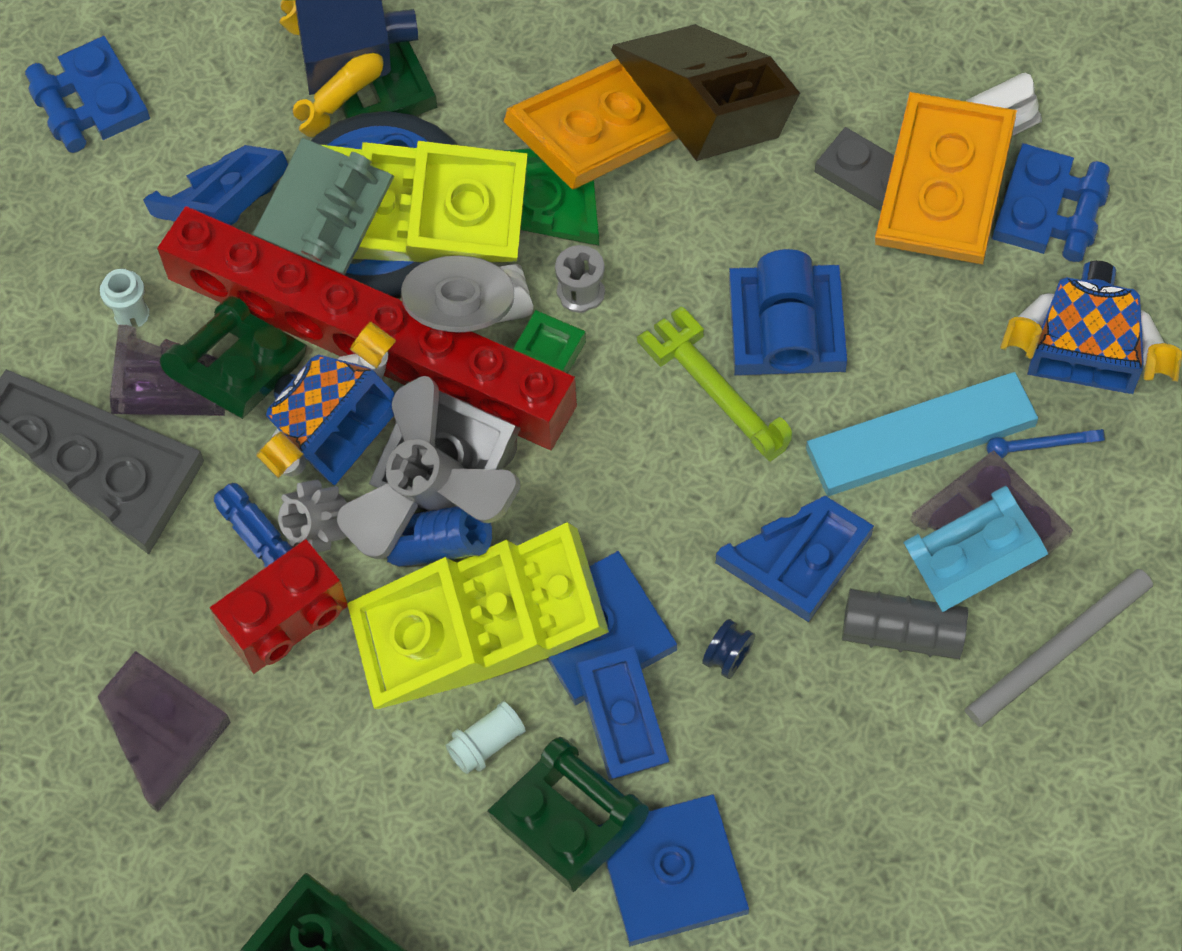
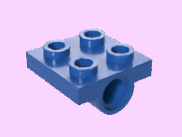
M783 249L762 256L757 263V267L729 268L734 375L846 372L847 351L839 265L813 266L812 259L808 254L799 250Z

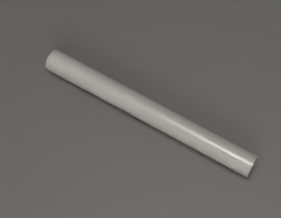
M1136 569L967 706L965 713L978 727L983 726L1153 587L1151 578L1143 570Z

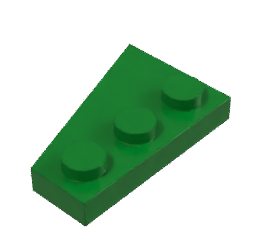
M531 148L504 150L527 153L520 230L599 246L594 180L572 190Z

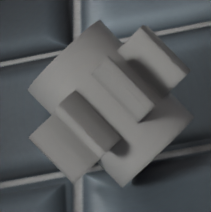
M319 479L297 483V492L282 495L281 498L284 503L279 510L278 521L282 533L290 540L289 545L291 547L307 539L318 553L331 550V542L346 538V535L338 525L337 515L340 508L347 502L338 493L339 488L337 486L322 489Z

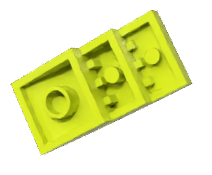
M418 141L417 148L362 142V149L322 145L346 156H350L351 152H356L369 159L371 166L395 176L353 259L426 262L445 256H470L489 262H517L527 153Z
M568 522L520 545H515L506 539L489 547L487 552L480 556H470L457 563L444 557L347 604L374 709H381L491 679L549 658L609 633L578 529Z

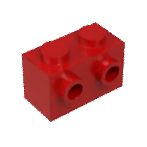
M305 539L209 608L220 633L254 675L266 665L280 661L291 651L295 644L313 631L330 625L339 616L341 611L348 607V603L340 579L308 540Z

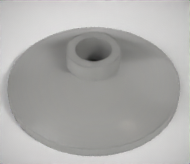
M445 256L426 261L415 267L404 279L401 295L406 311L421 324L442 331L469 332L491 326L507 315L514 303V286L508 274L489 261L470 256Z

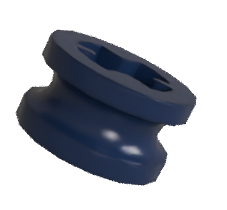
M727 619L716 632L702 661V664L709 668L713 665L721 667V675L727 679L734 675L749 653L756 635L750 630L740 633L736 629L737 623L731 619Z

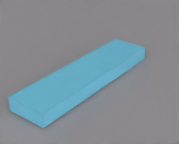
M1012 372L809 440L806 444V451L828 497L988 443L992 438H1003L1035 427L1038 416L1016 373Z

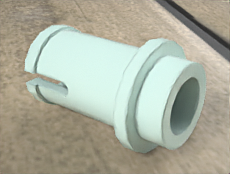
M116 269L108 273L100 286V296L104 304L112 309L116 323L122 328L133 329L130 321L131 318H135L138 327L147 321L149 308L143 299L145 290L140 276L126 269Z
M503 701L497 705L496 709L464 732L459 729L452 732L453 740L446 744V748L451 758L464 773L468 774L473 769L482 771L486 767L485 760L515 737L521 736L526 730L516 712Z

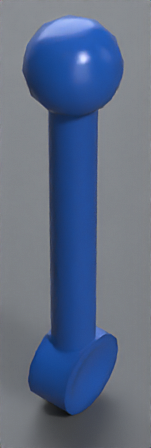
M1104 429L1006 441L1001 437H995L988 442L987 452L994 459H1002L1009 452L1104 441Z

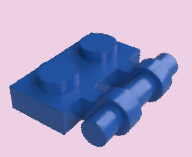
M105 36L58 56L59 63L64 72L57 76L48 74L41 63L32 64L25 71V75L30 83L28 87L29 93L35 104L45 109L49 117L47 126L56 140L62 141L66 149L71 153L78 152L86 146V139L81 131L92 126L96 127L102 140H105L150 119L145 104ZM76 92L83 106L77 109L67 108L62 98Z
M1022 143L992 239L1044 254L1049 237L1066 241L1062 251V256L1072 262L1082 261L1086 248L1095 241L1098 231V225L1095 222L1099 207L1105 205L1110 191V185L1107 182L1110 172L1109 166L1098 161L1089 164L1086 176L1082 178L1069 175L1074 157ZM1062 198L1077 202L1073 216L1064 217L1057 215Z

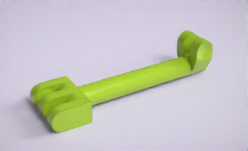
M680 306L671 313L675 324L682 329L680 332L665 318L654 324L655 331L663 338L664 343L661 344L648 330L637 336V342L660 367L676 358L768 461L771 462L786 451L792 440V430L783 418L778 417L769 423L768 427L696 349L693 344L704 337V328L684 307Z

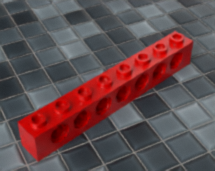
M185 206L157 247L168 280L220 303L231 296L240 298L249 307L252 315L282 331L340 357L356 354L350 350L352 344L369 322L374 323L396 340L387 351L388 360L383 376L403 385L419 377L427 376L436 382L439 390L520 427L519 437L552 451L577 407L575 376L472 331L448 332L423 325L410 316L401 300L190 207Z

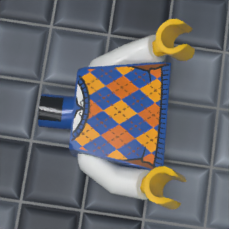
M1097 260L1090 261L1083 266L1081 280L1068 277L1060 279L1055 294L1040 295L1018 317L1011 318L1000 349L1007 350L1009 346H1016L1027 352L1025 357L1031 359L1027 375L1128 394L1134 393L1143 370V364L1145 366L1144 380L1152 381L1155 373H1161L1170 376L1172 381L1178 382L1182 362L1181 349L1171 344H1165L1151 316L1141 310L1139 293L1134 289L1114 286L1116 268L1108 262Z
M369 322L352 344L350 350L356 354L341 356L338 359L318 354L312 357L297 375L287 374L277 381L274 388L275 401L269 406L266 413L268 419L277 429L271 439L256 454L277 478H280L282 475L289 477L299 475L305 469L307 460L325 479L335 486L393 418L392 400L395 393L382 380L388 360L387 351L396 340L374 323Z

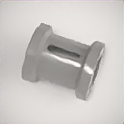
M584 245L571 246L562 251L556 259L555 273L559 281L556 293L561 300L562 306L571 312L585 313L590 309L597 308L604 300L605 286L601 280L604 276L605 265L602 256L597 250ZM584 260L588 261L589 270H585ZM572 291H576V301L572 298Z

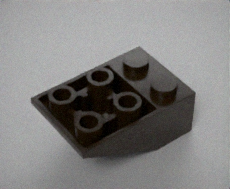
M696 24L613 44L611 48L615 57L696 161L779 138L800 95L798 89L771 56Z

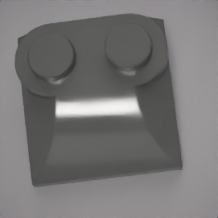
M439 390L435 447L458 461L464 469L502 470L516 454L517 436L521 428ZM397 421L369 482L370 485L376 488L388 483L386 478L388 458L392 451L404 442ZM434 468L427 472L428 475L425 479H430ZM418 505V508H421V509H423V510H425V511H428V510H426V509H424V508H422L421 506Z

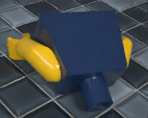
M382 0L281 1V10L287 15L281 17L279 23L288 32L300 35L309 95L315 94L314 102L302 99L293 106L294 117L300 121L306 120L300 125L299 131L308 137L314 138L317 134L330 127L331 121L328 114H333L354 94L378 77L385 76L391 71L389 44L418 40L417 20L414 9L384 12Z

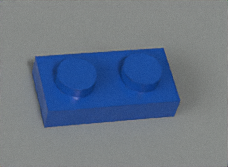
M635 646L577 662L575 669L608 779L613 780L670 762Z

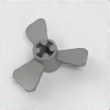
M427 376L419 377L400 387L393 397L392 410L404 442L399 444L388 458L386 464L388 483L346 503L340 508L337 515V522L342 532L363 554L374 559H383L390 555L418 505L428 511L458 506L482 523H492L505 515L520 490V480L512 472L495 469H464L458 461L435 447L439 388L436 382ZM434 468L430 479H425L428 475L427 472Z

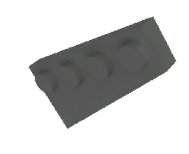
M7 369L0 377V439L149 555L202 466L204 459L201 451Z

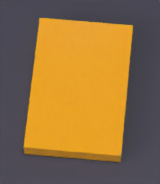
M618 59L612 60L507 108L504 123L572 190L678 139Z
M910 92L875 235V245L983 265L1017 110Z

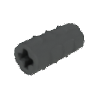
M850 588L844 616L842 641L866 644L870 648L879 646L897 649L900 653L902 651L927 654L929 658L934 655L960 660L966 637L968 607L955 605L942 612L936 601L914 599L910 595L902 597L883 594L880 590L878 592H870Z

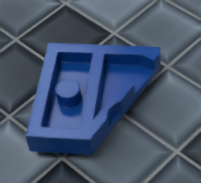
M244 145L223 156L219 161L186 175L191 187L172 197L162 196L158 191H155L145 197L143 201L149 213L159 219L176 221L185 206L228 225H233L238 221L240 214L256 199L272 190L274 183L283 176L288 162L283 151Z
M823 496L801 507L796 515L787 518L781 517L761 527L760 534L734 547L731 543L721 547L716 553L715 563L809 622L872 536L874 525L827 496Z

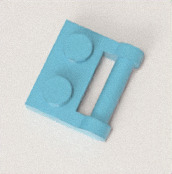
M1006 485L990 494L992 500L923 538L917 534L903 542L942 612L1048 555L1039 535L1018 506Z

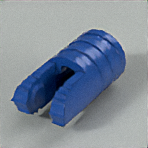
M458 506L413 514L402 533L404 536L399 538L394 549L387 556V562L397 567L433 563L444 557L454 560L457 558L480 556L486 553L491 545L492 525L491 523H482Z

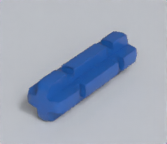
M230 483L215 494L214 502L218 511L227 521L233 524L232 528L258 559L262 558L265 567L292 549L287 541L281 539L279 531L255 503H251L248 494L239 484Z

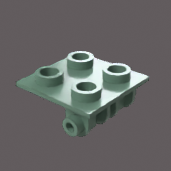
M302 138L253 235L345 275L395 176L371 166L369 159L356 152H351L350 156H346Z

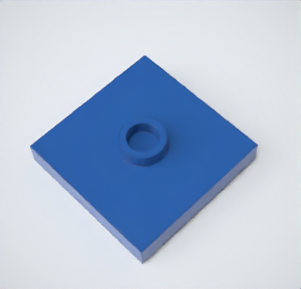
M619 551L589 566L609 633L546 658L575 706L585 701L575 669L577 662L635 646L641 669H644L677 651L676 641Z
M714 794L649 811L643 825L606 861L629 947L749 914L748 903Z

